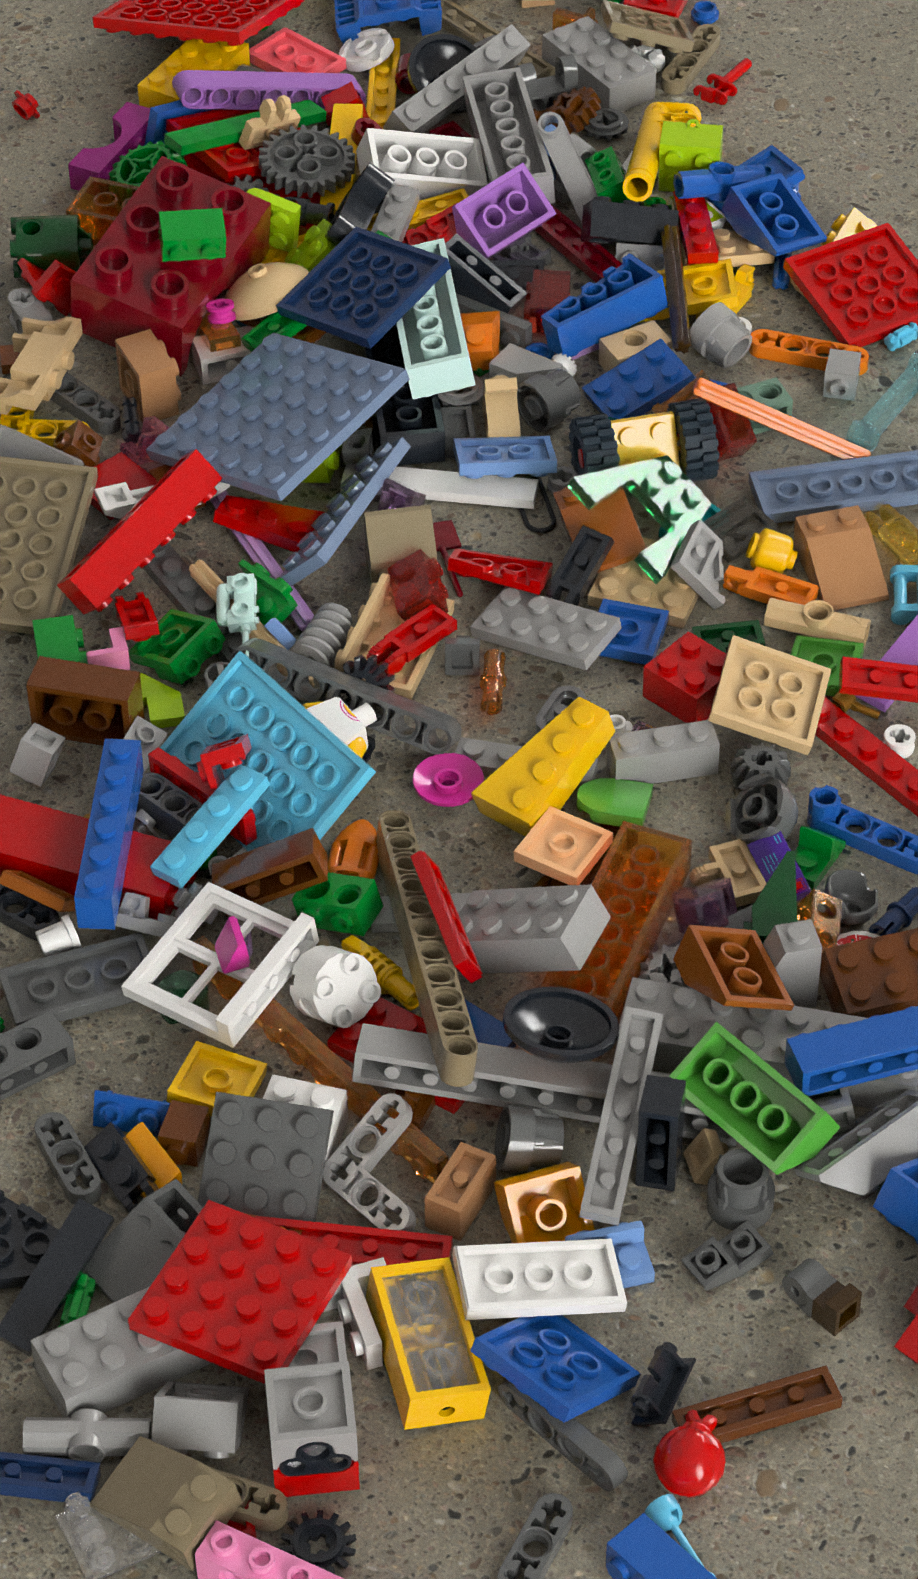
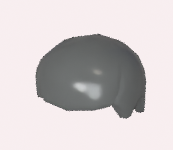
M849 869L837 870L827 877L823 904L829 915L843 924L858 925L866 923L877 913L878 890L874 889L872 891L869 889L866 875L861 872Z

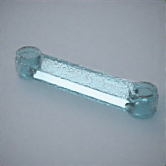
M918 351L912 354L904 372L861 421L858 419L853 421L847 433V441L868 449L870 452L875 450L881 434L918 392Z

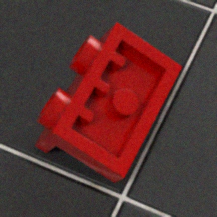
M248 734L205 748L200 754L201 761L197 762L198 772L203 783L209 782L211 789L217 788L225 779L222 770L243 763L242 760L246 759L245 756L252 748Z

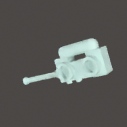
M239 573L234 576H227V583L218 585L216 589L217 623L221 627L228 626L230 633L240 632L242 634V644L249 640V634L252 630H257V624L259 623V617L256 614L259 613V606H256L257 580L254 573ZM230 599H234V604L230 610Z

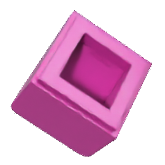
M235 916L228 918L215 943V950L223 973H230L249 967L251 963L238 920Z

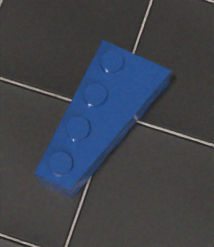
M627 254L622 258L623 264L618 268L609 267L603 272L604 278L597 283L588 282L581 287L580 295L577 297H567L541 316L548 348L556 354L558 353V355L562 353V355L567 354V358L569 356L574 357L580 351L594 344H599L600 338L629 329L632 325L646 318H651L658 312L668 308L663 276L632 254Z

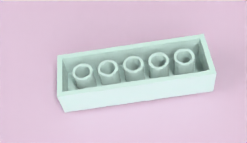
M444 238L411 245L448 258ZM450 268L397 322L404 365L410 378L408 382L413 399L429 397L476 385Z

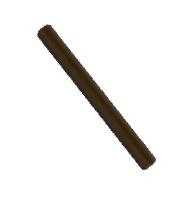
M668 224L664 226L661 237L673 349L676 352L685 354L689 352V347H691L692 343L680 235L677 226L671 227Z

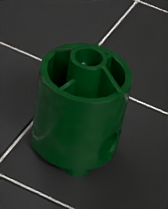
M79 215L11 217V234L16 235L14 240H10L11 258H17V260H13L14 278H23L21 276L23 271L17 263L21 258L26 259L44 271L56 259L77 272L93 250L92 233H87L81 228Z

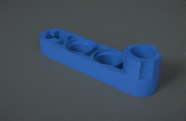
M826 785L825 787H815L811 790L807 815L809 827L846 841V845L908 872L918 874L917 835L842 804V798L839 797L838 790L834 787ZM858 825L864 828V831L853 833L848 831L847 827ZM891 839L897 844L892 847H886L878 841Z

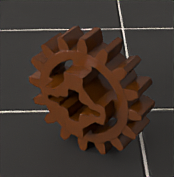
M582 86L578 91L574 88L570 94L564 92L557 97L558 100L553 101L554 105L546 108L545 111L560 115L569 134L573 131L578 133L585 129L584 126L590 124L589 119L597 116L595 112L601 109L599 105L601 100L592 87L586 89L585 86ZM552 122L548 124H553L555 127H558L557 123Z

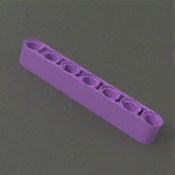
M184 70L177 73L172 80V86L183 106L189 109L259 110L263 100L270 98L275 103L278 97L282 95L289 97L291 103L310 99L325 109L321 97L351 81L363 103L366 101V95L355 77L348 73Z

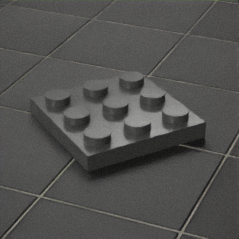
M216 1092L198 1203L204 1207L207 1201L211 1200L242 1213L316 1222L334 1110Z

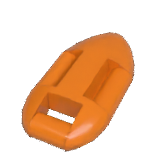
M364 819L357 820L339 833L331 846L328 857V872L375 879L379 863L376 843L377 831L369 821Z

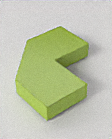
M140 673L143 706L148 707L150 723L158 728L178 726L185 718L181 692Z

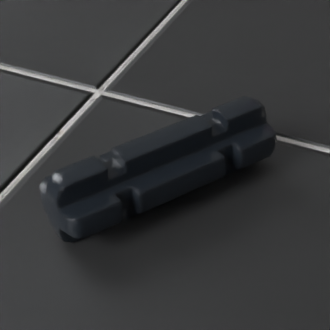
M125 395L120 398L121 403L118 405L122 438L126 443L131 441L135 444L139 441V436L141 435L137 400L134 397L128 398Z

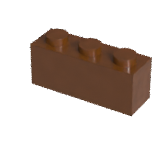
M313 828L212 864V884L258 905L328 881L327 853Z

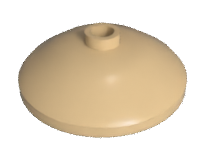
M272 262L256 264L235 281L225 294L224 299L234 301L232 311L236 314L235 320L242 321L261 318L277 312L276 305L309 272L305 267L294 263Z

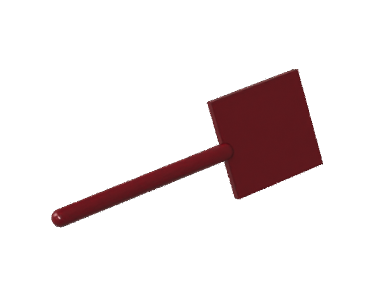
M452 519L433 523L436 552L440 551L457 597H462L463 592L455 572L448 570L449 555L447 553V550L461 548V542Z

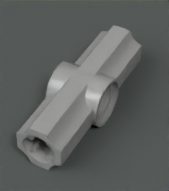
M88 1408L75 1411L71 1418L26 1417L23 1424V1453L37 1456H68L70 1460L99 1463L104 1459V1456H125L139 1436L152 1441L151 1418H107L103 1412Z

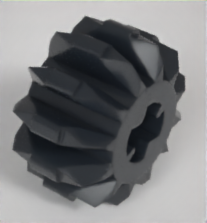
M360 654L354 658V662L348 660L343 664L344 671L341 672L361 680L364 678L368 683L395 693L396 689L389 684L395 680V675L385 673L388 663L384 662L380 666L377 665V655H371L366 660L364 655ZM340 689V694L346 693L347 698L345 701L351 702L352 699L349 692ZM372 702L373 710L377 711L378 706L381 707V705Z

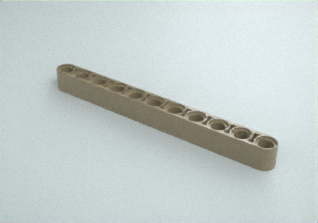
M387 810L379 815L376 839L378 858L439 1077L450 1086H467L474 1080L478 1043L455 966L410 857L420 851L411 818L405 812Z

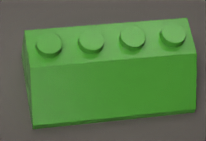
M717 1021L669 1076L673 1079L685 1080V1098L776 1175L814 1158L840 1128L825 1110Z

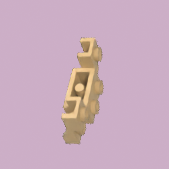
M68 316L55 321H42L25 317L22 319L23 333H14L12 336L14 352H19L20 354L10 369L11 379L0 377V414L7 415L12 406L36 411L42 400H50L55 390L61 387L62 379L67 370H71L73 367L74 352L72 350L83 334L81 319Z

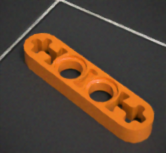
M758 329L750 334L752 336V343L749 352L754 357L825 371L828 357H820L817 354L829 355L830 349L862 352L859 376L868 370L869 353L864 348L768 329ZM797 348L800 349V351H789L787 349Z

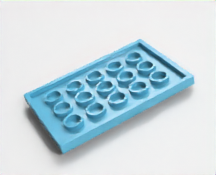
M242 651L235 655L160 747L169 755L176 756L194 772H198L197 762L201 761L200 754L206 747L248 734L252 748L245 756L246 759L242 760V765L267 776L270 786L251 807L256 816L257 839L247 846L237 840L247 851L310 828L314 829L320 840L376 773L368 763ZM236 766L222 770L225 779Z

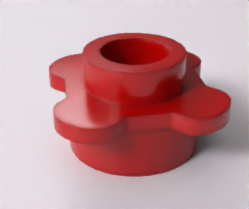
M16 90L14 94L17 98L12 102L14 110L25 120L32 116L38 119L40 114L36 110L39 106L36 99L29 93L23 95L20 91Z

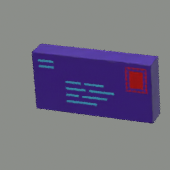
M781 831L771 837L762 838L747 845L766 883L787 851H791ZM795 860L796 895L798 901L812 893Z

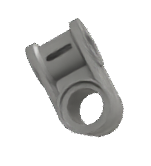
M19 288L9 293L8 302L12 308L9 322L18 334L23 333L21 321L24 317L42 321H54L50 312L44 308L41 302L32 294L31 290Z

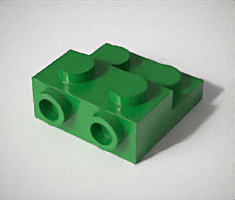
M170 609L158 621L160 634L153 635L148 640L137 642L128 653L133 663L154 668L160 679L182 685L185 681L199 673L201 664L206 659L220 652L226 639L214 619Z

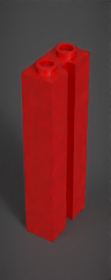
M0 794V876L5 870L19 869L75 896L89 819ZM133 831L119 908L125 893L129 892L150 897L149 918L157 920L159 913L171 915L173 909H178L172 900L179 887L155 876L150 868L171 841ZM198 870L183 886L184 888H186L188 884H193V882L196 879Z

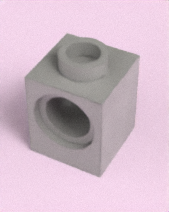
M830 349L825 370L823 397L855 400L862 352Z
M34 722L20 740L9 772L41 787L53 772L66 738Z

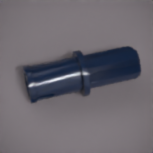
M912 887L898 902H891L887 906V912L870 926V933L876 934L881 930L882 932L879 936L897 933L901 928L909 927L913 917L918 913V887Z

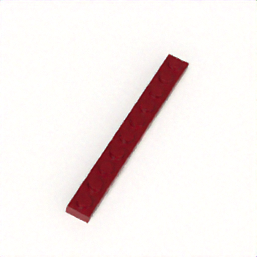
M454 121L429 131V134L473 138ZM552 204L551 206L555 210L556 215L535 229L540 236L595 283L604 278L603 272L611 266L618 268L622 265L619 260L600 244L581 242L582 229Z

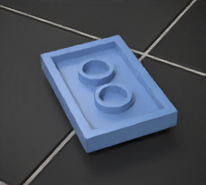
M550 436L453 438V451L459 476H465L470 479L482 478L484 475H498L503 478H511L516 474H530L535 477H543L548 475V473H557V459Z

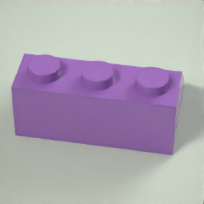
M524 163L516 166L452 207L456 233L487 259L540 227L556 215L555 210Z

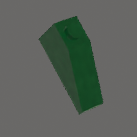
M787 851L754 902L750 921L743 922V929L755 930L762 944L775 925L797 922L795 851Z

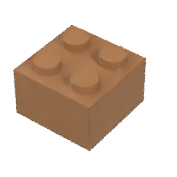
M151 329L115 339L120 390L124 396L126 395L128 398L134 397L137 400L139 419L143 425L178 415V401L181 400V392L176 383V376H179V368L175 358L168 356L164 342L161 339L158 340Z

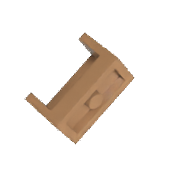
M460 1142L424 1198L425 1226L443 1235L452 1236L453 1239L458 1241L462 1240L495 1188L493 1182L496 1181V1155Z

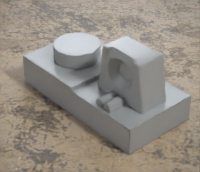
M126 892L118 911L116 926L163 937L178 917L159 913L157 920L149 919L150 897Z

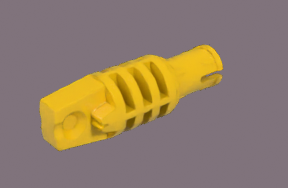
M354 935L342 940L341 946L343 950L362 955L372 964L377 977V983L381 987V994L391 995L407 1010H413L419 1006L414 984L404 977L400 966L390 958H387L375 946L368 945Z

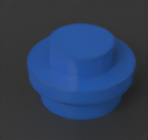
M699 1L691 11V18L699 25L712 24L718 20L719 11L716 9L715 3Z

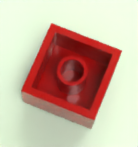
M688 631L644 666L643 697L685 723L707 720L726 653Z

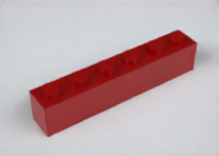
M197 449L182 456L57 584L58 588L83 615L94 610L98 613L101 612L113 601L110 595L117 588L119 591L124 589L134 579L131 573L138 566L142 569L155 557L152 551L158 545L161 547L165 546L175 537L174 529L179 523L184 525L190 521L197 513L194 508L200 502L202 504L206 503L217 493L215 486L223 478Z

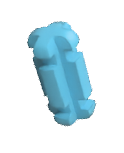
M911 322L910 326L905 325L894 331V333L888 334L884 338V344L887 345L888 350L895 351L896 348L899 349L911 343L912 340H916L918 338L917 324Z

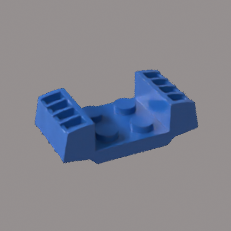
M334 0L336 31L343 45L350 38L352 41L359 38L357 34L363 31V27L366 26L374 27L383 23L403 22L410 18L419 17L422 36L438 32L442 27L441 0Z

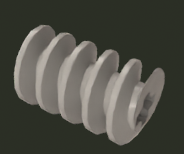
M334 602L321 605L311 622L308 623L306 629L301 633L299 639L296 640L291 651L330 667L335 661L338 650L345 647L350 627H353L351 625L352 615L349 610Z

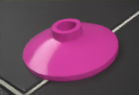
M443 753L428 757L416 767L413 773V787L416 793L426 802L443 807L459 806L473 800L471 792L484 782L481 767L471 758L456 753Z

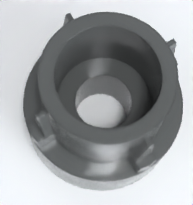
M557 369L545 375L536 374L517 385L518 411L523 420L537 432H546L563 422L566 417L571 415V411L581 405L580 390L576 381L570 373L562 369Z
M505 1105L500 1113L495 1137L497 1171L524 1174L560 1164L564 1145V1124L559 1119V1115L541 1113V1109Z
M735 1149L724 1155L720 1154L718 1164L715 1165L714 1173L708 1182V1213L717 1224L729 1230H735L747 1220L755 1229L761 1227L770 1219L774 1208L775 1186L769 1175V1168L746 1149Z

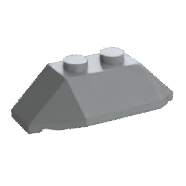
M907 1089L900 1093L895 1100L885 1102L857 1118V1126L854 1129L836 1133L814 1158L796 1166L795 1172L797 1176L858 1195H867L876 1191L879 1184L886 1179L891 1168L918 1157V1091Z

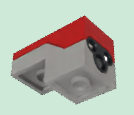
M343 1321L315 1324L288 1367L264 1370L274 1486L286 1497L360 1489L357 1430Z

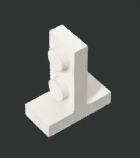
M384 1257L351 1266L323 1311L338 1308L343 1324L350 1323L353 1331L349 1333L352 1350L355 1356L362 1355L367 1370L383 1366L382 1341L365 1297L371 1267L385 1266Z

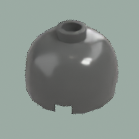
M765 773L754 775L739 785L738 789L741 792L735 800L730 798L726 808L725 821L730 833L735 835L737 839L745 841L746 844L771 837L780 831L786 839L792 833L799 813L795 795L779 779Z

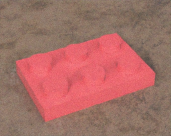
M286 27L249 49L250 63L267 72L340 73L347 69L346 58Z

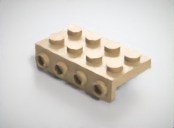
M382 573L378 582L372 583L369 591V600L366 605H361L355 627H350L344 649H339L337 652L335 669L344 671L343 664L348 660L354 662V658L357 655L363 654L367 658L370 648L384 639L386 634L431 604L436 605L452 616L454 600L390 587V575ZM438 643L409 663L406 662L402 670L394 674L395 680L389 684L396 689V694L412 700Z

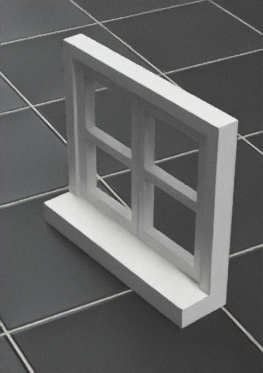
M208 882L121 986L123 994L234 1048L292 976L293 967L301 955L319 942L315 920L313 917L301 913L293 921ZM214 909L230 916H235V918L243 921L244 924L240 929L244 939L254 927L280 938L255 971L246 967L230 973H224L244 984L219 1015H215L192 1004L218 971L222 972L216 952L189 940ZM178 952L208 966L183 998L152 984Z

